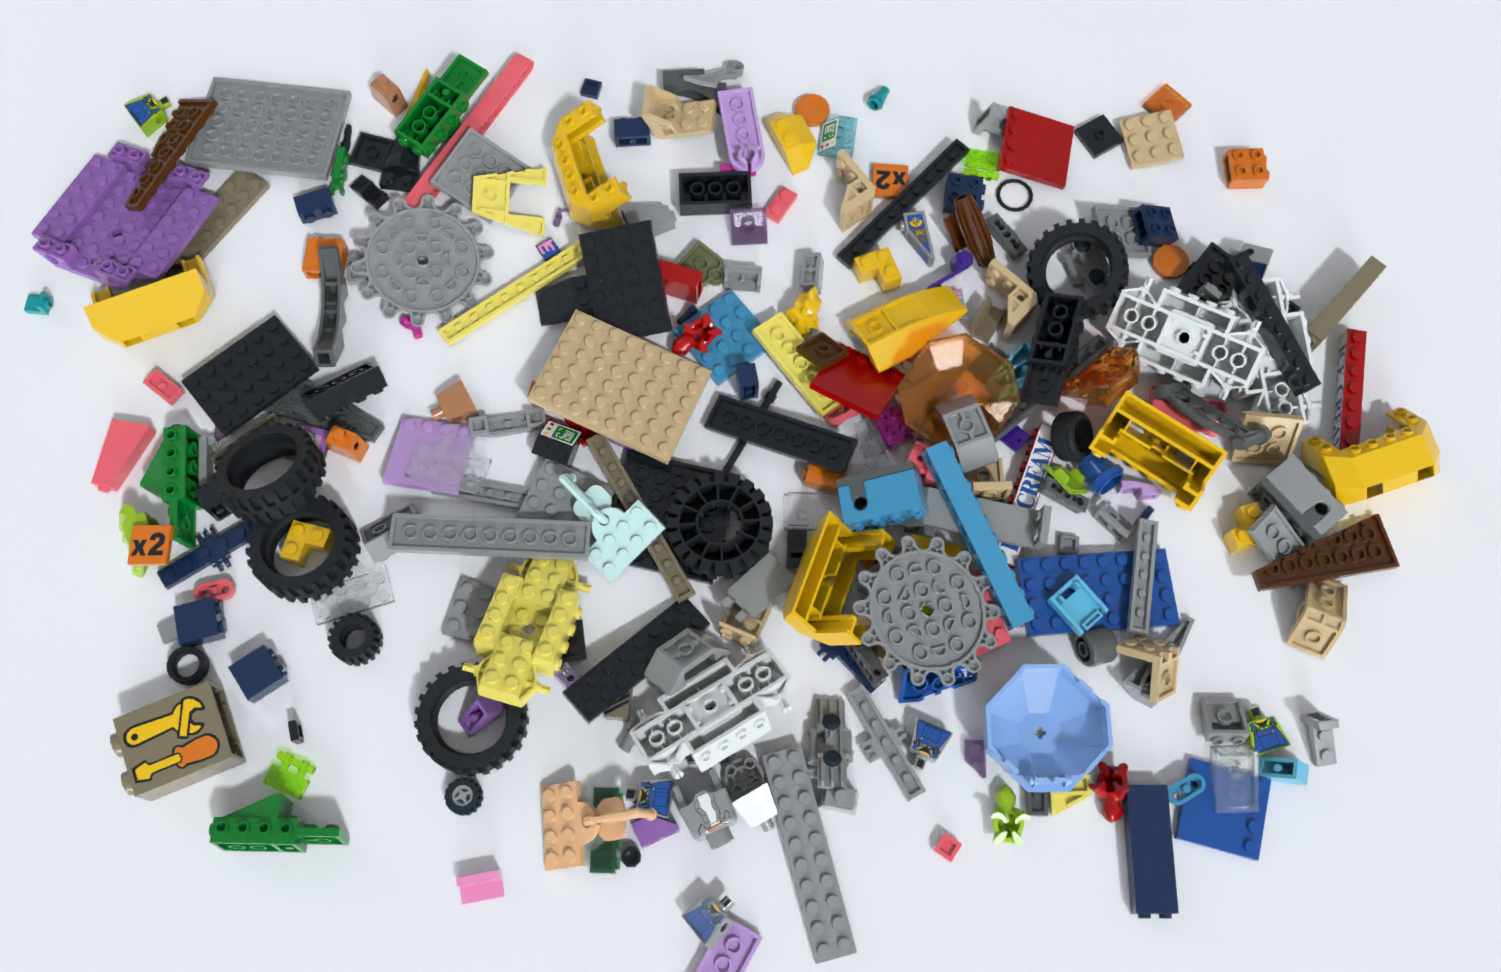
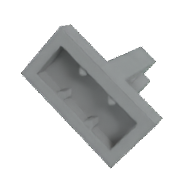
M993 102L977 118L973 130L974 134L979 136L986 129L1002 137L1005 118L997 114L999 104Z
M1321 711L1300 714L1301 722L1309 725L1314 765L1321 767L1337 764L1333 729L1340 728L1339 719Z

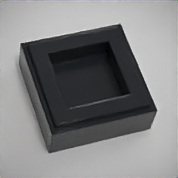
M296 720L288 721L291 742L295 744L304 743L301 723Z

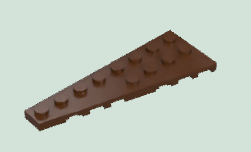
M214 99L178 100L179 107L177 111L173 110L171 113L173 116L172 121L167 122L165 125L167 131L159 137L151 153L153 157L151 162L146 163L144 166L146 169L145 174L139 176L137 180L139 186L132 190L125 204L129 211L141 212L147 207L151 197L157 193L161 183L167 179L169 172L175 168L177 161L185 154L189 144L195 140L199 130L205 126L207 119L213 115L214 109L218 105Z
M1374 514L1276 562L1257 569L1251 574L1257 591L1260 592L1398 568L1400 565L1380 515Z

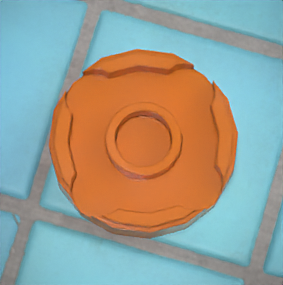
M807 94L802 96L796 103L795 114L802 115L808 127H818L824 124L829 117V104L820 95Z
M1171 244L1163 245L1152 256L1153 270L1162 278L1177 279L1183 276L1188 269V255L1178 246Z

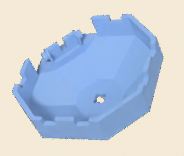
M1024 664L982 709L984 751L1027 792H1070L1113 747L1110 704L1104 699L1101 700L1092 692L1093 689L1082 679H1078L1070 672L1071 669L1065 664ZM1038 728L1045 732L1042 739H1038V736L1034 735Z

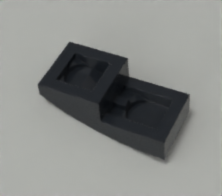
M361 175L349 186L359 197L376 210L380 209L390 199L387 193L376 187L373 181L364 175Z
M788 529L786 568H798L807 545V530Z

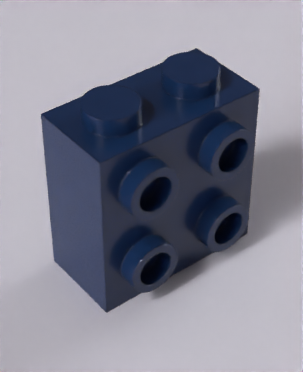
M948 173L942 213L954 214L956 211L953 200L965 193H971L980 210L983 211L984 200H981L982 195H985L986 185L983 184L984 177Z
M1141 204L1130 213L1139 245L1161 247L1173 244L1179 239L1170 207Z
M213 596L173 606L179 645L195 647L226 638L227 626L222 619L224 607L222 602Z
M264 644L228 667L246 699L253 704L289 682L286 676L288 671L283 664L279 665L276 660L278 658L276 651L273 648L269 649Z

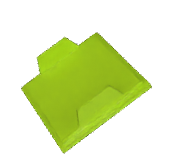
M1064 466L1044 467L1069 494L1088 493L1087 489L1082 485L1085 477L1076 468L1068 471Z

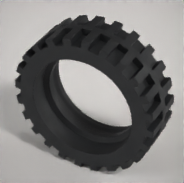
M1079 218V223H1072V220L1069 219L1066 220V225L1060 226L1059 223L1053 225L1054 230L1051 232L1045 230L1043 232L1044 237L1034 242L1035 248L1030 250L1028 254L1030 259L1026 263L1027 281L1029 287L1037 292V304L1041 306L1046 292L1054 293L1046 279V268L1050 257L1067 244L1088 242L1098 246L1105 253L1110 265V274L1104 288L1095 296L1085 300L1086 305L1089 306V311L1084 319L1090 318V321L1096 320L1095 316L1102 314V316L1106 315L1110 307H1115L1122 289H1125L1129 282L1128 257L1125 252V246L1123 242L1119 241L1118 235L1115 232L1111 233L1106 225H1103V227L1098 226V222L1092 220L1091 223H1085V218Z
M280 422L274 423L273 426L266 424L262 426V429L249 431L250 434L245 437L243 435L240 436L238 442L234 445L231 443L227 447L229 450L221 454L219 457L221 459L220 463H216L214 467L217 472L212 474V479L215 481L212 484L216 493L235 517L241 518L244 522L251 520L254 524H259L261 520L269 523L274 518L279 520L285 518V514L289 512L293 514L297 511V507L306 505L308 503L307 499L310 496L314 497L317 493L315 490L317 486L321 487L323 483L321 477L326 476L324 456L305 429H302L299 425L293 427L291 423L287 422L284 425H281ZM284 456H296L291 467L274 482L257 489L244 490L249 478L266 463Z
M320 494L318 498L310 496L307 499L308 503L306 505L297 507V511L293 514L291 512L285 514V518L280 520L274 518L269 523H265L264 520H261L259 524L253 523L251 529L254 532L252 536H247L246 541L250 544V547L245 548V554L251 558L247 560V564L253 570L252 574L269 591L281 599H287L289 602L294 603L297 598L301 603H308L309 598L318 601L321 600V595L325 593L328 596L334 593L332 589L337 586L341 588L345 585L342 581L346 576L351 578L353 575L351 568L352 566H357L359 562L356 554H361V547L357 542L361 540L356 532V526L341 507L333 500L328 501L325 496ZM293 520L300 522L319 520L328 523L334 531V543L328 557L321 565L311 572L299 576H285L275 568L274 554L281 538L290 530Z
M454 665L448 667L449 672L445 674L439 672L435 675L438 679L433 684L428 682L425 686L428 688L425 695L420 694L418 698L421 701L420 707H415L414 713L417 715V721H414V728L418 730L416 737L422 744L423 751L435 763L458 775L476 776L479 773L486 775L490 774L492 769H501L503 767L502 764L507 760L510 762L514 758L512 756L516 750L520 751L523 746L521 741L523 737L526 738L527 736L526 725L529 724L527 704L520 708L504 703L507 715L506 726L499 740L490 748L473 754L455 751L444 742L438 728L439 711L445 700L456 690L465 686L477 685L474 673L463 671L462 667L456 668Z

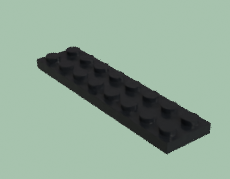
M719 394L704 424L707 430L842 476L858 444V440L721 394Z
M688 599L680 604L676 601L565 689L562 695L582 718L590 724L646 678L644 672L658 647L686 628L704 631L710 626V623Z

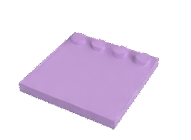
M403 416L382 482L386 485L459 496L476 437H470L469 426Z

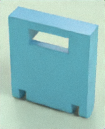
M1077 574L1047 600L1050 606L1078 636H1082L1084 631L1091 628L1103 617V614L1109 611L1105 604ZM1070 586L1075 592L1065 600L1060 594Z

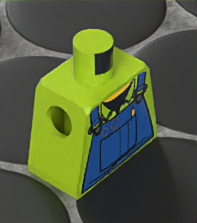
M151 94L124 104L126 110L147 138L169 120L164 110L172 106L166 96L156 102Z
M1259 707L1247 710L1251 722H1248L1250 735L1246 742H1244L1248 758L1291 746L1274 716L1263 718Z

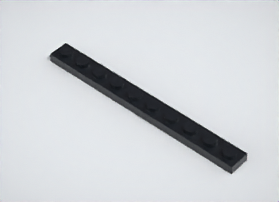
M956 138L837 254L836 259L850 270L853 267L854 258L865 255L902 219L903 213H908L969 153L970 149Z

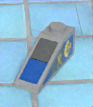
M925 211L903 213L902 220L899 221L900 231H903L904 238L927 266L933 267L935 256Z

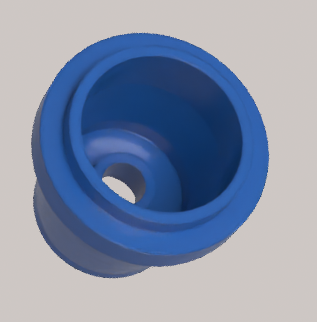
M1092 453L1086 456L1078 466L1090 486V491L1094 495H1103L1109 492L1123 478L1124 469L1119 464L1113 463L1108 458L1096 457Z

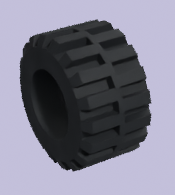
M355 612V615L347 613V617L343 615L339 617V622L334 621V628H330L328 631L331 636H327V641L330 642L328 646L332 650L333 655L343 663L345 662L350 666L352 664L360 666V663L366 665L368 664L367 660L373 661L375 659L374 655L376 653L379 655L381 651L378 648L383 646L381 641L383 634L380 632V627L367 615H362L358 612ZM356 630H364V642L355 649H347L346 640L348 636Z

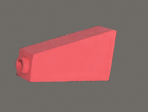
M112 419L91 481L98 491L109 493L110 491L118 492L156 434V431L149 424Z

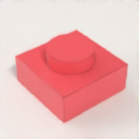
M944 832L933 851L947 861L952 862L962 844Z

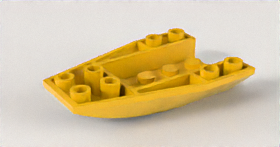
M941 286L918 291L874 306L843 323L852 336H858L868 350L870 362L880 373L915 355L966 314L968 309L949 286Z

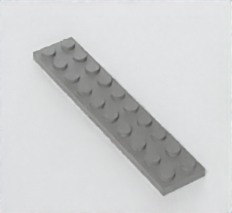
M393 513L387 549L388 552L589 561L591 522Z
M800 745L763 755L761 757L772 799L777 810V818L815 963L819 964L857 953L802 747Z

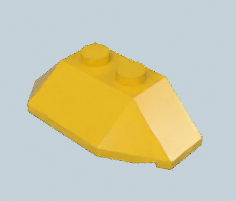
M776 112L762 118L791 174L796 175L809 169L817 142L802 115Z

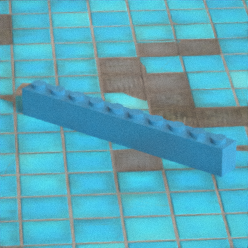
M945 440L926 448L922 453L923 459L980 575H984L985 579L988 578L991 584L988 591L995 605L1001 610V617L1007 630H1013L1035 619L1033 616L1034 610L1030 604H1027L1023 588L1017 584L1016 574L1009 567L1007 556L1000 549L998 538L991 531L989 520L980 509L979 499L974 497L971 491L970 481L966 480L963 475L962 465L955 459L953 447Z

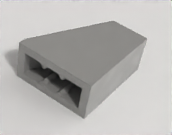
M668 205L620 206L626 225L652 220L654 236L675 229L677 218L674 211H670Z

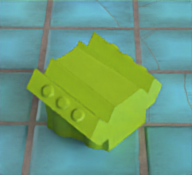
M124 504L119 512V531H122V542L126 543L129 552L133 525L160 524L148 512L137 514L133 506ZM132 566V575L143 578L149 566Z

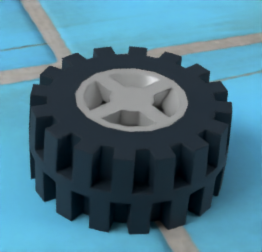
M460 777L448 784L449 787L445 790L446 795H444L446 806L453 813L461 816L471 815V813H475L481 807V802L484 798L483 790L475 780L468 777Z

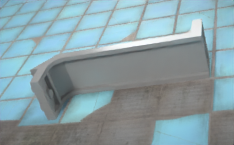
M924 487L929 514L924 515L922 519L913 520L911 518L905 520V523L900 524L904 526L903 532L911 533L916 527H929L960 534L939 489ZM978 498L981 504L980 509L983 515L987 516L990 523L989 527L996 534L998 542L1038 551L1047 545L1052 506L1044 505L1041 509L1035 510Z

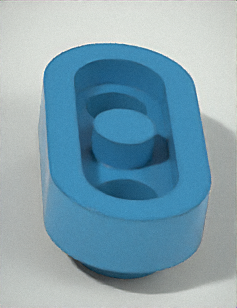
M1192 773L1168 788L1169 803L1174 806H1181L1202 793L1206 787L1204 778L1199 774ZM1190 782H1195L1197 788H1192ZM1174 792L1179 793V795H1180V798H1179V799H1175V798H1174V796H1173V793H1174Z

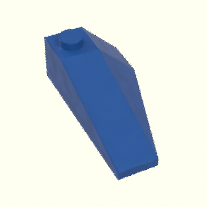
M903 664L899 665L894 670L897 700L899 703L922 701L925 696L931 694L936 696L941 694L942 690L951 687L955 689L975 682L978 672L971 673L963 666H957L954 670L955 683L950 687L944 686L938 675L934 672L927 674L923 685L915 686L910 681V670Z

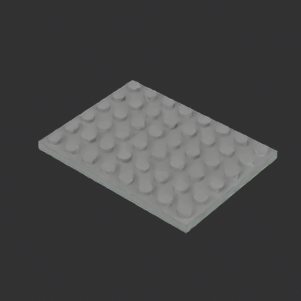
M213 77L206 99H214L218 105L214 109L213 115L205 122V126L197 133L195 140L190 143L185 158L187 166L328 181L352 99L351 91Z

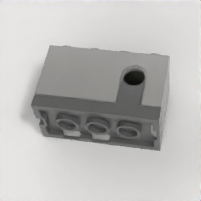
M1291 455L1247 493L1254 502L1258 501L1263 512L1271 504L1276 505L1306 547L1349 513L1345 506L1331 495L1330 490L1324 487L1317 480V477L1304 467L1302 461L1294 455Z

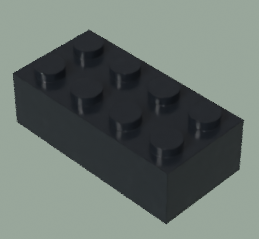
M751 171L679 173L680 216L752 213Z

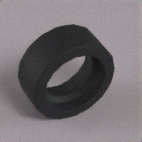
M182 646L174 650L169 656L166 663L167 672L170 678L179 684L186 686L195 685L206 677L209 671V659L204 652L196 647ZM188 654L198 657L199 667L193 675L182 677L178 674L177 665L182 657Z

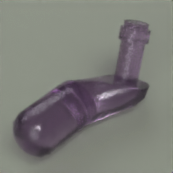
M559 207L553 221L554 227L560 226L562 220L561 212H569L568 207L563 209Z

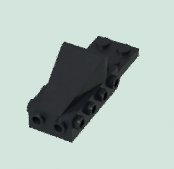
M1046 292L1041 304V313L1037 319L1036 331L1032 337L1031 349L1027 355L1029 365L1019 398L1021 402L1058 407L1066 376L1069 375L1070 369L1078 366V349L1080 344L1078 339L1079 335L1084 331L1083 320L1084 317H1087L1089 306L1086 305L1084 296Z

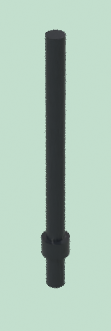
M776 380L771 390L767 391L764 396L765 400L760 406L761 408L768 409L770 404L774 403L777 398L776 394L783 384L781 381ZM739 441L722 471H731L747 443Z

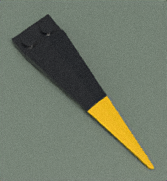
M428 68L423 74L407 113L427 89ZM397 136L383 166L379 186L380 189L410 192L420 179L421 156L416 155L408 146L405 148L400 145Z

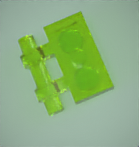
M969 148L970 151L965 157L964 167L971 169L964 168L963 174L984 177L985 181H998L1000 174L993 172L1000 171L997 170L999 153Z
M279 751L276 758L281 760L282 764L280 767L272 764L262 783L301 800L311 782L305 779L304 776L306 772L313 775L316 767L310 765V762L305 759L295 758L292 753ZM290 765L298 768L296 774L288 771Z

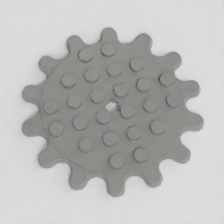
M426 194L421 198L420 205L413 208L408 206L403 198L397 197L392 202L394 208L392 215L383 216L376 211L368 215V221L373 225L374 230L369 235L357 234L353 237V244L363 249L365 255L361 260L353 261L350 265V270L354 274H363L368 277L369 282L361 289V296L366 300L375 297L383 298L385 306L382 314L385 318L392 319L398 312L406 311L410 314L411 324L414 327L423 326L428 314H437L443 323L448 324L454 319L452 309L455 305L462 304L469 309L478 305V300L473 295L472 289L476 285L488 286L491 284L492 276L484 272L480 265L482 261L491 259L494 256V250L492 247L477 244L476 237L483 232V224L478 221L470 224L462 223L460 220L462 206L460 204L452 203L446 210H439L435 206L434 197ZM425 257L428 259V264L421 265L418 263V259Z
M906 535L901 539L900 554L893 555L883 547L875 551V558L880 566L878 572L871 573L864 570L858 574V582L867 589L868 598L856 601L853 604V612L856 615L866 617L870 622V629L862 634L861 641L865 646L870 647L878 644L884 648L885 657L882 661V667L887 672H892L897 666L903 664L910 670V681L915 686L923 685L927 674L934 672L938 675L944 686L950 687L955 683L954 670L957 666H963L969 672L977 673L981 669V663L976 657V650L979 647L987 649L996 647L997 639L987 631L986 623L988 620L999 618L1001 610L997 605L989 604L984 600L983 594L985 590L991 587L988 578L985 579L984 575L975 577L970 574L968 567L972 557L969 552L961 551L956 557H949L945 553V544L940 537H933L929 547L923 550L916 545L912 536ZM923 606L930 608V616L922 612Z

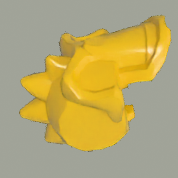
M816 286L812 287L808 292H801L794 306L788 308L785 313L786 318L791 321L790 323L804 340L810 335V328L818 329L819 327L818 315L822 300L818 297Z

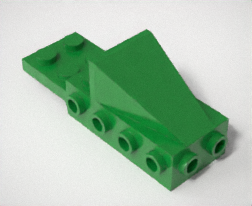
M458 54L440 78L436 76L395 128L394 132L398 138V143L405 148L408 146L416 155H422L428 159L431 154L435 153L437 146L451 138L461 126L460 117L468 110L470 105L469 99L489 75L488 70Z
M173 424L171 427L163 428V441L140 481V487L161 498L164 503L170 506L168 508V515L170 517L169 525L174 526L173 540L187 548L196 547V510H203L200 501L194 494L200 487L199 437L202 436L187 425Z
M282 793L273 794L226 816L214 817L213 823L209 826V843L222 851L306 853L307 844L349 845L350 836L340 829L338 825L328 824L326 828H318V825L305 824L304 821L298 819V816L291 815L293 802Z

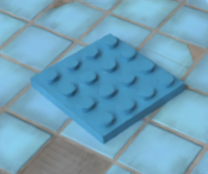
M732 289L673 329L676 337H683L685 323L689 325L694 320L701 318L704 313L710 314L715 326L722 330V335L716 336L712 343L706 347L709 350L708 353L704 354L694 348H691L689 353L700 366L712 371L710 378L717 386L736 374V365H740L743 362L752 363L767 352L752 334V330L761 325V323Z

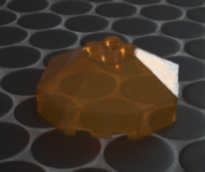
M967 333L927 341L897 386L904 426L933 445L947 440L954 450V445L945 425L941 424L935 406L951 401L950 397L953 396V393L961 397L971 394L978 401L993 438H995L1020 402L1012 362L1002 358L995 351L983 343H979Z

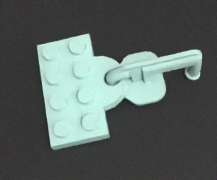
M574 473L559 475V481L577 499L573 506L575 515L581 521L591 522L592 532L597 541L589 549V561L609 582H613L666 529V526L640 499L624 512L619 508L612 507V497L602 486L593 485L584 493L575 484L577 477Z

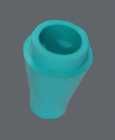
M881 86L880 89L870 95L867 101L868 107L874 111L882 109L890 93L889 88Z

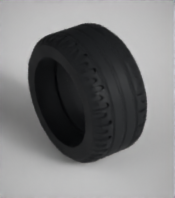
M1081 411L1061 412L1053 420L1050 433L1051 445L1055 455L1061 461H1082L1091 453L1089 446L1094 439L1093 428L1090 419L1085 413Z

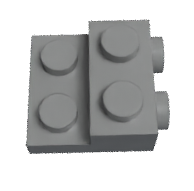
M1241 698L1200 699L1199 705L1203 717L1201 725L1205 742H1212L1213 745H1221L1224 742L1241 745L1246 742L1250 731Z

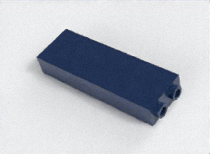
M1129 785L1130 790L1126 793L1122 804L1131 914H1138V918L1141 919L1151 918V914H1159V919H1171L1172 914H1179L1168 785Z

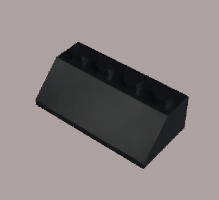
M366 362L301 394L300 397L315 418L326 420L332 417V413L338 410L339 412L350 408L349 405L354 402L360 403L367 399L366 396L372 393L376 395L383 392V388L388 385L379 366Z

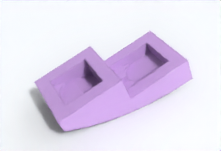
M1121 480L1117 485V494L1136 493L1137 500H1156L1162 494L1160 489L1142 482Z

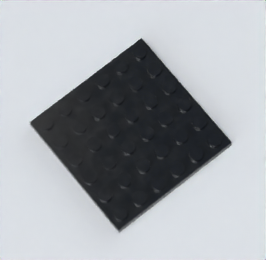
M629 450L623 466L644 504L665 526L669 505L671 502H674V495L677 491L685 489V483L691 479L697 481L699 480L698 476L708 473L709 476H714V472H721L720 470L670 460L667 465L643 453ZM724 472V476H730L731 474L729 472ZM615 495L612 507L626 512L617 495ZM715 507V509L711 508L704 513L703 519L700 518L699 528H702V534L708 540L712 539L713 542L718 543L724 541L731 509ZM666 528L661 534L671 549ZM647 548L629 565L630 567L660 573ZM675 556L688 580L713 585L714 579H708L705 574L699 576L693 573L690 567L685 568L679 562L678 556Z

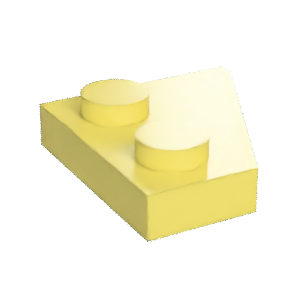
M1086 774L1070 792H1049L1051 816L1092 795V791L1089 788V783H1091L1090 774Z

